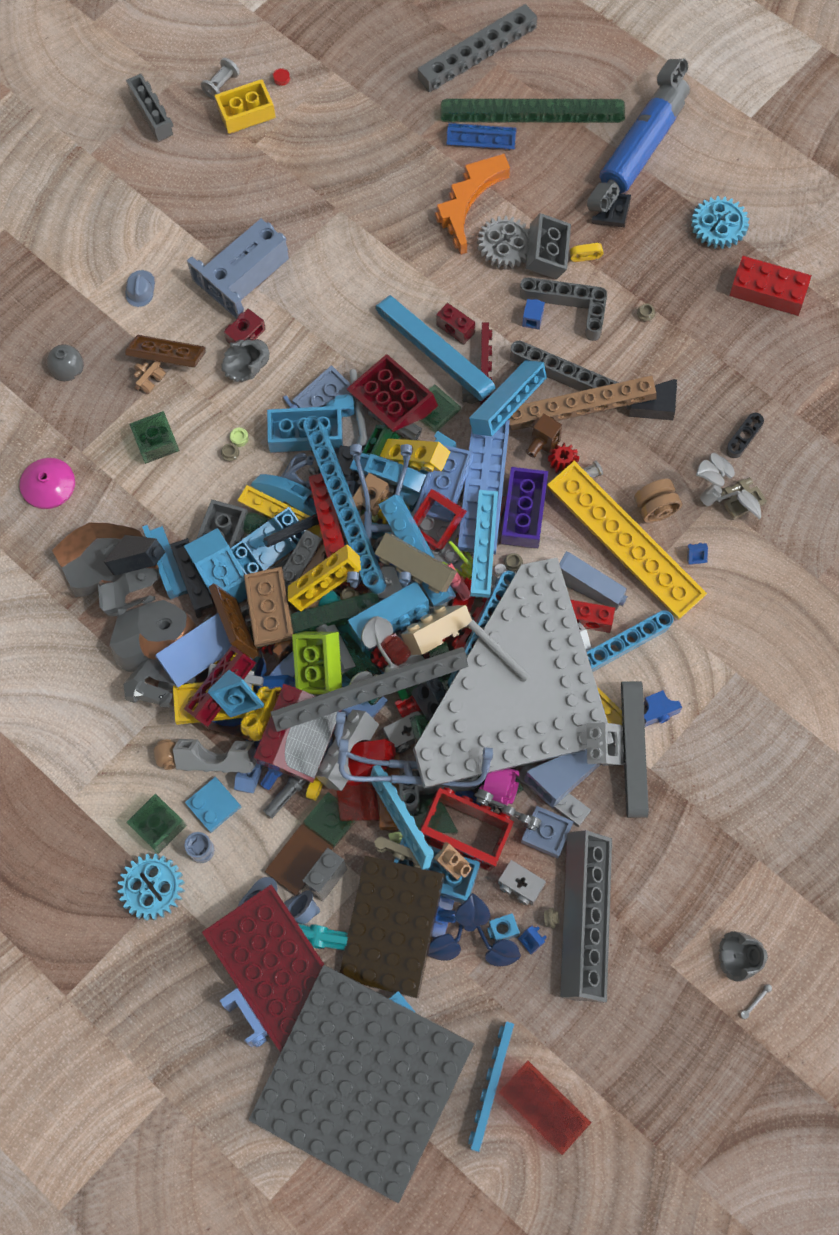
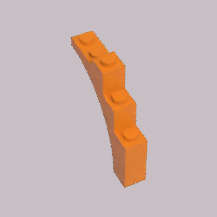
M505 154L465 165L464 181L451 185L450 201L437 204L436 220L438 223H441L442 228H448L449 234L453 235L455 249L458 248L460 255L467 253L464 224L470 207L486 189L497 182L510 178V166Z

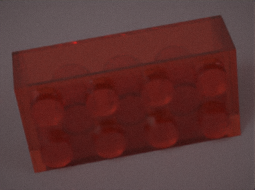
M528 1060L498 1092L560 1156L570 1148L592 1123Z

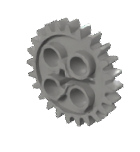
M498 216L497 221L491 218L490 223L486 221L485 226H482L478 233V250L481 251V256L486 255L485 261L491 260V265L497 263V268L503 265L504 269H506L507 265H510L513 269L515 264L520 267L521 262L525 264L527 260L530 229H525L526 224L520 225V220L514 222V217L508 220L507 216H505L504 220H501L500 216Z

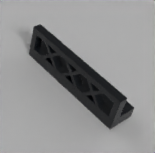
M186 538L172 543L170 546L196 617L199 618L202 617L201 611L213 607V603L201 575L184 548V545L190 543L189 539Z

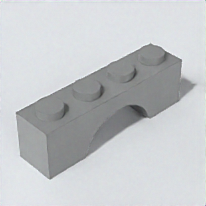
M352 709L345 721L341 739L349 740L348 751L350 752L352 747L361 740L370 741L379 724L366 711ZM335 739L320 764L316 778L328 789L342 791L348 780L342 777L339 772V764L337 763L339 748ZM346 756L344 770L347 774L351 775L348 766L349 757Z
M179 739L173 748L177 770L251 773L257 764L254 759L256 753L254 741H235L230 750L223 754L208 751L201 745L198 739Z

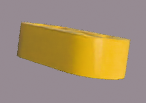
M600 243L578 245L569 250L570 258L573 262L599 259L604 254Z
M315 777L314 782H310L306 793V798L314 801L317 800L323 783Z

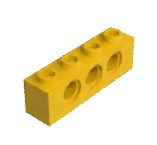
M387 439L380 457L403 465V455L400 454L401 445L409 444L412 446V455H410L408 463L409 468L416 471L442 472L450 451L440 442Z
M348 544L288 585V601L298 610L303 611L346 581L348 572H359L361 570L360 556Z

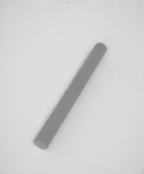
M474 620L467 625L524 681L530 677Z

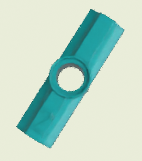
M298 924L314 948L345 950L348 939L347 932L329 930L327 927L320 925L306 926Z

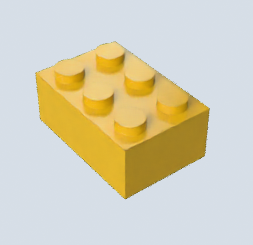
M263 79L214 95L217 109L228 134L276 118L274 104Z

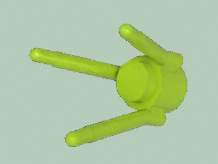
M449 541V545L464 561L460 567L462 571L458 569L456 571L464 579L468 578L471 580L473 569L472 556L469 552L463 551L466 555L465 557L452 541Z

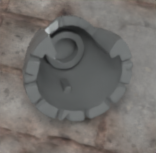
M731 931L726 933L720 942V966L723 973H726L730 980L736 982L747 980L765 967L768 953L763 944L756 938L746 933Z

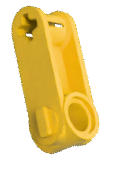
M266 686L260 687L256 695L264 703V707L247 712L243 718L241 731L253 741L261 740L282 689L281 687H274L273 689H269Z

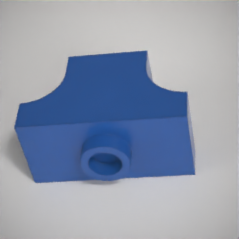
M663 690L645 697L644 706L647 711L644 714L645 727L657 722L660 724L670 720L671 716L679 714L682 709L680 701L668 699Z

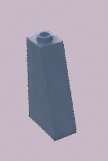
M565 552L559 564L567 587L605 606L615 607V611H617L619 606H624L628 597L625 595L627 588L570 552Z
M587 750L559 756L530 769L524 781L553 808L601 764H587Z

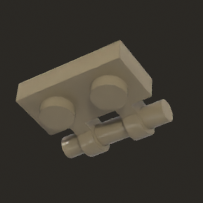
M750 477L737 481V484L731 487L723 488L721 496H724L734 491L746 490L758 500L760 506L767 502L757 486L750 489L749 486L753 484ZM736 495L729 497V500L724 503L733 520L750 512L739 502Z

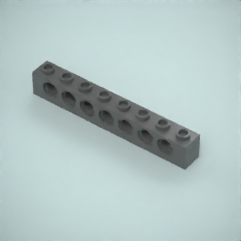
M523 4L418 67V80L429 93L434 89H438L444 83L453 80L456 76L466 72L474 65H478L482 60L493 56L497 51L506 48L512 42L534 31L537 28V15L526 4Z

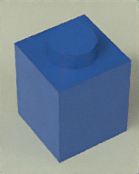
M527 299L522 327L540 330L545 302L537 299Z

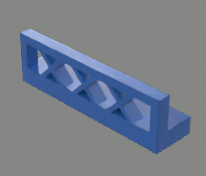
M449 123L447 145L515 149L517 128Z

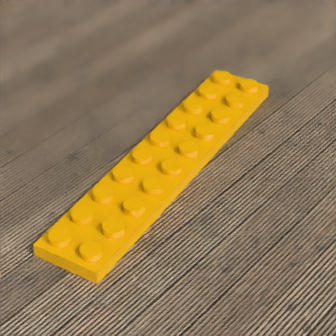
M575 461L547 484V488L678 620L707 595Z

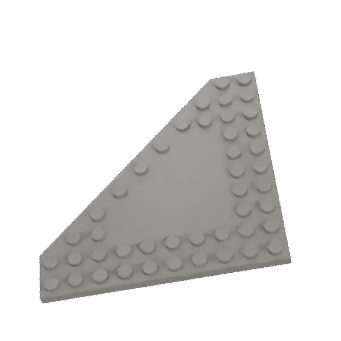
M558 558L522 564L483 629L530 677L524 681L478 637L467 656L468 667L459 670L413 748L423 788L481 775L484 747L493 748V759L490 762L488 773L587 750L586 724L608 723ZM607 732V745H610L614 741L611 732Z

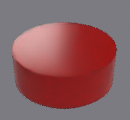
M284 68L275 70L273 73L275 84L279 86L288 84L290 81L289 71Z

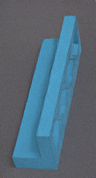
M148 525L142 526L145 536L156 538L166 551L157 565L170 600L187 594V589L163 526L150 530Z

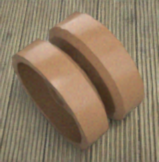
M660 479L651 482L638 490L634 495L637 506L642 508L641 515L646 523L664 520L681 509L683 503L679 495L675 493L676 488L670 479Z

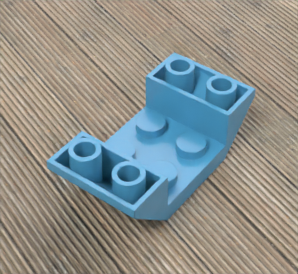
M290 507L274 516L230 548L245 575L266 570L297 546L305 531L271 547H266L263 542L265 537L299 522Z
M218 528L184 545L207 588L214 583L236 598L238 603L247 599L244 573Z

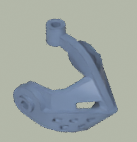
M306 453L297 454L290 461L281 477L292 480L311 490L310 481L301 480L295 472L305 465H313L314 457L312 455L307 457Z

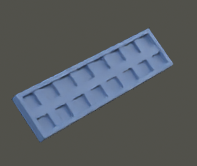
M507 420L493 436L473 434L471 429L469 451H472L474 455L465 480L462 508L467 512L460 524L458 549L460 551L474 552L479 490L498 491L493 553L496 555L510 420Z

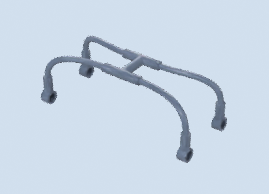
M352 444L350 446V454L353 455L364 492L366 505L364 528L370 543L372 532H391L395 536L389 524H372L370 498L360 464L362 446ZM409 444L401 445L400 449L404 464L395 495L400 496L410 455H412V446ZM396 570L399 582L405 588L411 581V574ZM348 572L347 582L350 583L351 587L357 588L362 580L360 573Z
M345 712L336 713L335 736L336 744L339 748L337 763L339 764V772L342 777L356 782L391 781V783L422 784L421 777L413 776L412 769H418L416 761H382L363 758L348 751L349 740L341 739L345 724ZM483 748L482 774L479 779L472 782L453 781L441 785L473 787L482 783L489 772L490 762L493 759V748ZM346 756L367 764L389 766V768H404L405 776H351L344 770Z

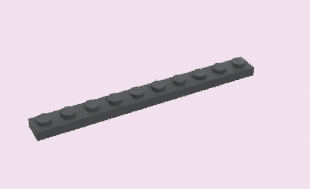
M461 647L272 711L271 715L276 731L279 732L468 667L466 652Z

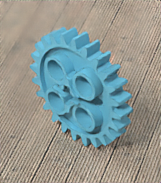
M717 196L716 200L710 197L709 202L703 200V204H698L697 209L694 210L692 215L691 227H694L693 233H697L696 238L702 237L701 243L707 241L708 247L714 244L715 249L717 245H720L721 249L724 248V245H727L729 248L732 243L737 245L738 240L742 241L743 236H746L749 227L748 213L743 212L744 206L738 207L739 202L733 204L732 198L726 201V196H724L723 200H720L719 196Z
M146 854L145 860L139 856L137 864L131 861L133 867H125L128 873L121 874L120 876L124 881L118 882L123 887L118 890L119 894L124 895L119 899L121 902H126L123 907L125 909L130 908L129 913L131 915L137 912L136 917L138 919L144 914L146 921H148L150 915L153 920H156L157 914L162 918H165V911L171 914L170 907L177 908L178 906L175 901L182 900L178 893L185 891L179 887L185 884V882L178 880L183 874L181 872L175 873L179 867L177 865L172 866L173 861L171 859L166 862L165 856H162L159 860L157 854H154L153 859H151L149 854ZM152 869H158V874L155 877H149ZM141 873H144L146 878L149 880V882L153 885L155 890L162 897V901H159L155 894L150 890L149 886L140 876ZM141 881V887L138 890H133V884ZM165 884H170L169 891L161 893V887ZM153 897V903L145 906L146 898Z

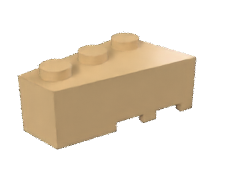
M440 605L434 608L433 613L422 616L420 618L421 621L409 625L401 636L410 655H423L443 644L442 640L452 634L455 637L459 635L458 631L460 629L469 628L467 625L472 621L466 605L446 607Z

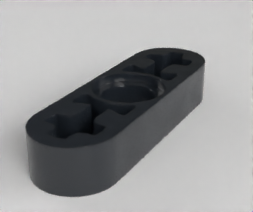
M751 413L730 440L726 448V453L729 457L739 458L758 434L764 423V417L760 413ZM758 420V423H755L753 428H751L752 421ZM748 432L750 434V438L743 439L740 436V433ZM739 442L740 445L738 450L733 451L732 448H734Z

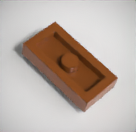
M287 640L275 644L273 653L278 665L293 652L292 641Z

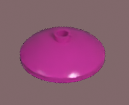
M42 458L31 463L24 470L20 478V491L23 498L31 506L39 509H52L62 505L70 498L75 488V476L72 469L67 463L57 458Z

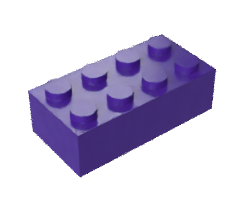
M511 467L501 544L539 549L548 471Z

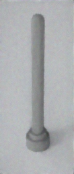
M355 369L349 371L351 384L358 379ZM353 396L360 435L357 444L362 446L363 451L369 436L366 433L362 404Z

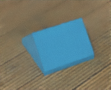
M228 670L208 691L230 718L264 707V703L245 681L231 670Z

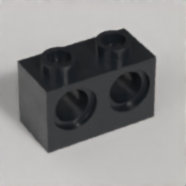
M438 677L420 683L411 692L428 723L446 694V690Z

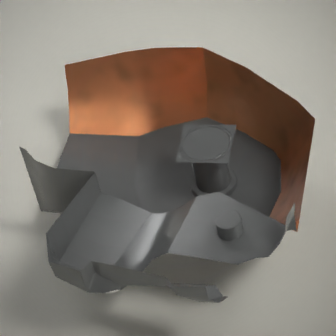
M89 522L67 535L52 550L75 597L88 596L98 591L100 608L109 617L120 616L127 609L140 603L147 604L156 600L155 596L149 595L131 603H125L126 595L150 587L158 580L159 567L157 564L152 567L113 575L104 563L105 559L125 535L143 537L141 532L127 526Z

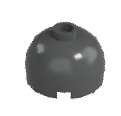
M62 344L57 345L49 352L47 367L55 379L64 382L72 381L75 379V376L82 373L84 360L76 348L71 345Z

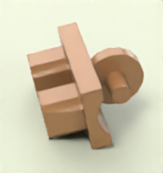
M155 361L148 370H146L149 366L147 362H144L143 365L137 363L134 366L136 370L134 377L138 378L142 375L135 383L136 386L134 388L137 391L141 389L149 394L155 388V385L149 379L153 376L160 382L165 377L166 373L160 367L161 363L159 361Z
M447 842L443 844L442 850L434 857L457 880L460 876L465 878L472 869L469 865L470 863Z

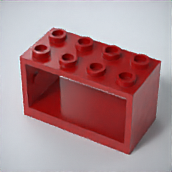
M439 788L434 794L419 828V831H422L426 843L442 850L443 844L447 842L463 857L480 862V868L489 872L497 865L514 821L510 820V816L499 812L497 814L492 812L489 806L481 804L479 806L472 803L473 800L467 796L459 797L455 795V792L449 788ZM438 801L501 829L492 854L489 855L427 827L431 817L436 812L437 808L435 807Z

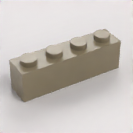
M385 533L375 552L380 557L379 560L387 565L392 563L399 572H409L414 581L420 584L425 582L429 585L428 588L438 594L439 592H447L457 573L451 567L390 533Z

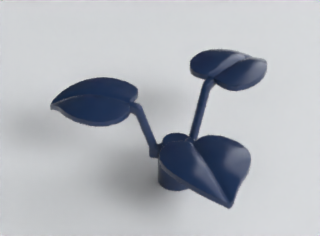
M471 893L455 912V919L459 923L457 937L454 939L451 934H443L434 938L430 943L428 956L441 961L456 958L461 952V946L458 942L460 941L462 930L465 929L471 932L476 928L486 948L489 950L485 954V959L489 964L499 967L511 965L520 959L521 953L517 944L510 940H499L493 946L489 945L480 925H484L489 921L491 916L490 910L478 896Z

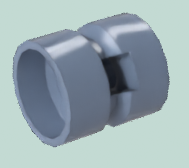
M194 832L185 840V851L193 861L206 863L212 859L215 848L206 834Z

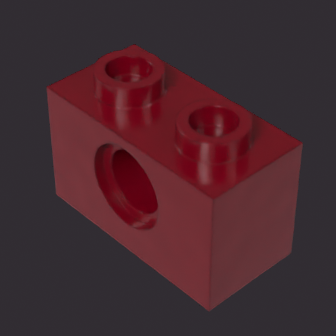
M448 302L436 314V326L463 345L475 334V321Z
M248 308L245 312L240 313L232 324L226 327L224 331L225 339L229 344L235 343L237 340L257 339L266 330L265 323L262 318Z

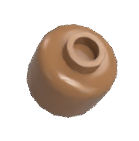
M165 739L157 743L153 751L158 767L165 770H172L176 767L173 754L176 742Z

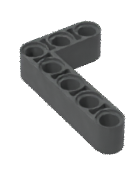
M530 277L524 278L521 281L520 296L523 300L537 299L548 304L589 309L585 336L591 341H596L601 337L607 300L606 289L598 286Z

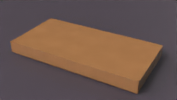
M282 567L244 575L255 646L260 647L292 640L293 628Z

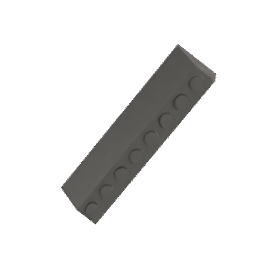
M587 830L567 833L560 998L605 1003L607 1002L612 838Z

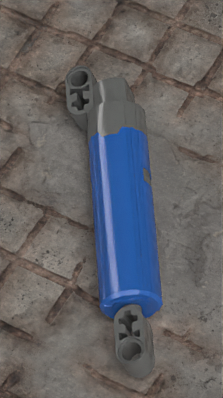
M668 59L658 73L657 83L660 87L600 172L601 183L596 186L587 201V207L590 211L607 212L619 193L623 194L629 190L684 108L685 99L690 93V87L683 79L688 71L686 59Z

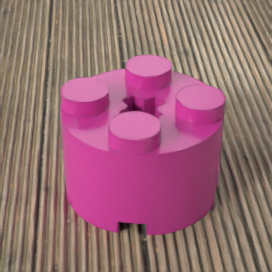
M508 768L487 773L485 783L480 786V789L493 794L492 800L504 805H508V803L513 804L519 785L518 782H515L516 776L519 777V771Z

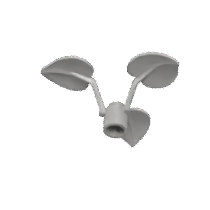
M712 453L709 457L710 461L704 460L700 463L696 476L705 478L712 483L700 495L701 501L706 506H711L716 500L721 502L723 499L737 495L739 502L758 519H761L760 504L748 491H734L721 496L722 490L720 487L725 483L724 475L732 478L735 474L734 468L729 461L716 453Z
M375 616L364 625L361 634L362 642L368 648L377 645L389 664L385 668V673L425 660L421 655H410L407 652L401 657L400 664H393L381 646V643L387 642L393 634L391 623L385 618ZM367 671L360 672L352 678L350 685L378 675L372 676Z

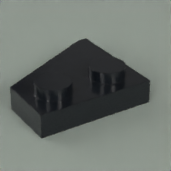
M619 193L607 212H599L596 216L592 217V224L625 228L631 203V194Z

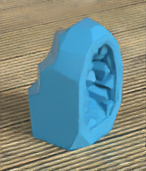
M351 394L338 395L325 406H341L342 417H350L355 414L354 398Z

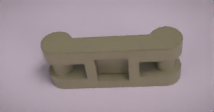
M378 837L375 840L377 852L385 853L387 851L393 854V858L399 861L406 859L413 862L414 867L421 868L410 848L384 837Z

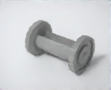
M228 58L220 60L221 69L210 81L203 80L201 82V88L204 93L214 100V95L220 93L219 89L230 76L236 78L240 74L237 65Z

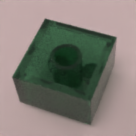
M164 411L129 424L145 464L180 451Z
M156 793L126 822L157 854L187 826L183 819Z

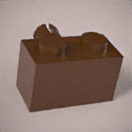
M543 413L541 418H537L532 425L533 440L525 452L532 458L536 457L540 449L550 453V450L555 449V445L561 441L562 424Z

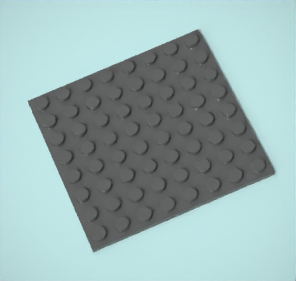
M323 965L249 1121L399 1204L475 1043Z

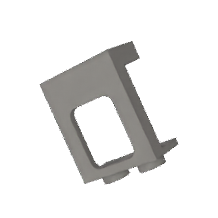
M587 723V764H603V766L624 765L623 725ZM607 732H611L614 741L610 745H607Z

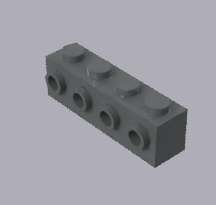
M141 73L127 79L129 92L158 142L172 136L173 122L170 117L167 118L166 111L163 105L159 104L156 93L152 92L149 81H146Z

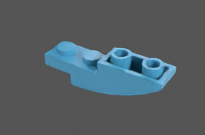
M362 453L360 455V464L364 475L371 473L388 484L398 485L403 468L402 464L374 454L367 455ZM353 459L350 469L354 472H358L356 463ZM408 467L402 488L421 493L426 475Z
M260 474L251 484L258 491L280 502H287L292 507L309 516L317 513L314 499L311 498L312 491L292 480L275 475Z

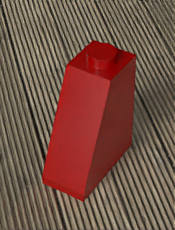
M381 739L356 743L350 753L363 758L389 761L395 759L396 748L394 743ZM348 758L351 776H371L372 768L376 765ZM381 766V767H382V769L384 770V769H386V768L389 767V766ZM348 780L345 785L355 788L364 782Z

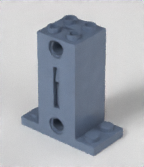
M259 219L207 265H204L200 260L197 261L192 256L187 260L192 280L237 319L239 314L244 312L242 299L289 259L285 236L275 231L269 222L266 223L263 219Z

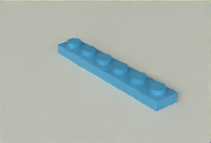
M507 1021L505 1026H500L497 1037L501 1039L500 1046H495L492 1059L495 1060L493 1068L489 1067L486 1080L490 1081L488 1089L483 1088L480 1101L484 1102L482 1111L477 1109L474 1120L475 1123H478L476 1132L471 1131L468 1144L472 1145L471 1150L476 1152L480 1151L514 1023Z

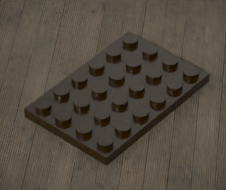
M365 856L348 931L347 945L345 946L339 973L362 985L394 993L399 991L401 995L419 998L445 874Z

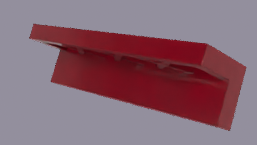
M232 645L185 706L184 710L208 727L222 708L209 693H206L207 689L212 687L228 670H231L244 680L256 662ZM235 653H237V655L234 657V659H233L232 661H230V659L232 658V656H233ZM197 703H199V705L196 707V709H195L194 711H192V709L194 708V706H195Z

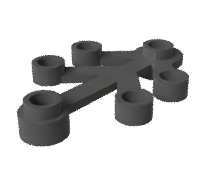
M479 789L474 794V797L477 798V803L489 806L492 812L497 808L500 813L510 816V819L511 816L516 817L518 821L525 824L524 827L535 831L542 822L537 817L519 813L508 805L492 800L494 795L487 791Z

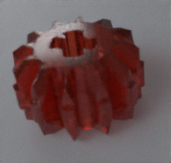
M394 633L387 636L381 643L391 662L397 666H400L402 663L404 664L411 656L408 646Z

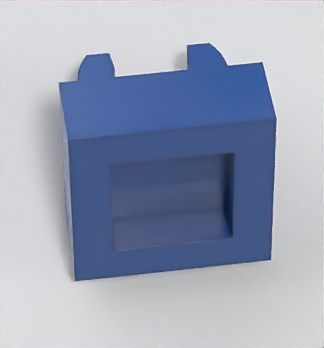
M707 543L689 544L687 548L688 564L707 563Z
M529 927L518 938L530 954L536 952L545 943L547 938L546 935L543 937L537 932L540 929L539 927Z

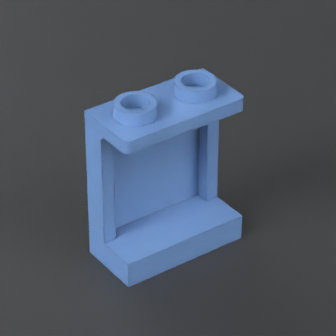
M238 988L219 1000L229 1012L238 1006L254 1030V1034L245 1039L249 1046H256L257 1048L267 1041L268 1033Z

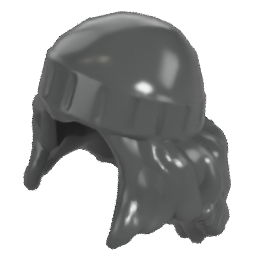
M259 339L237 340L235 343H230V347L224 353L225 357L221 364V370L225 372L226 377H229L234 382L254 379L260 369L269 361V348L265 342Z

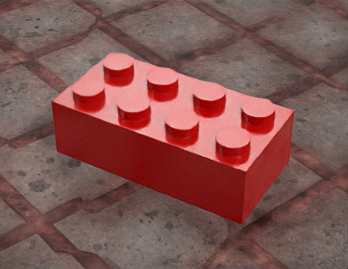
M742 255L729 296L799 316L812 275Z

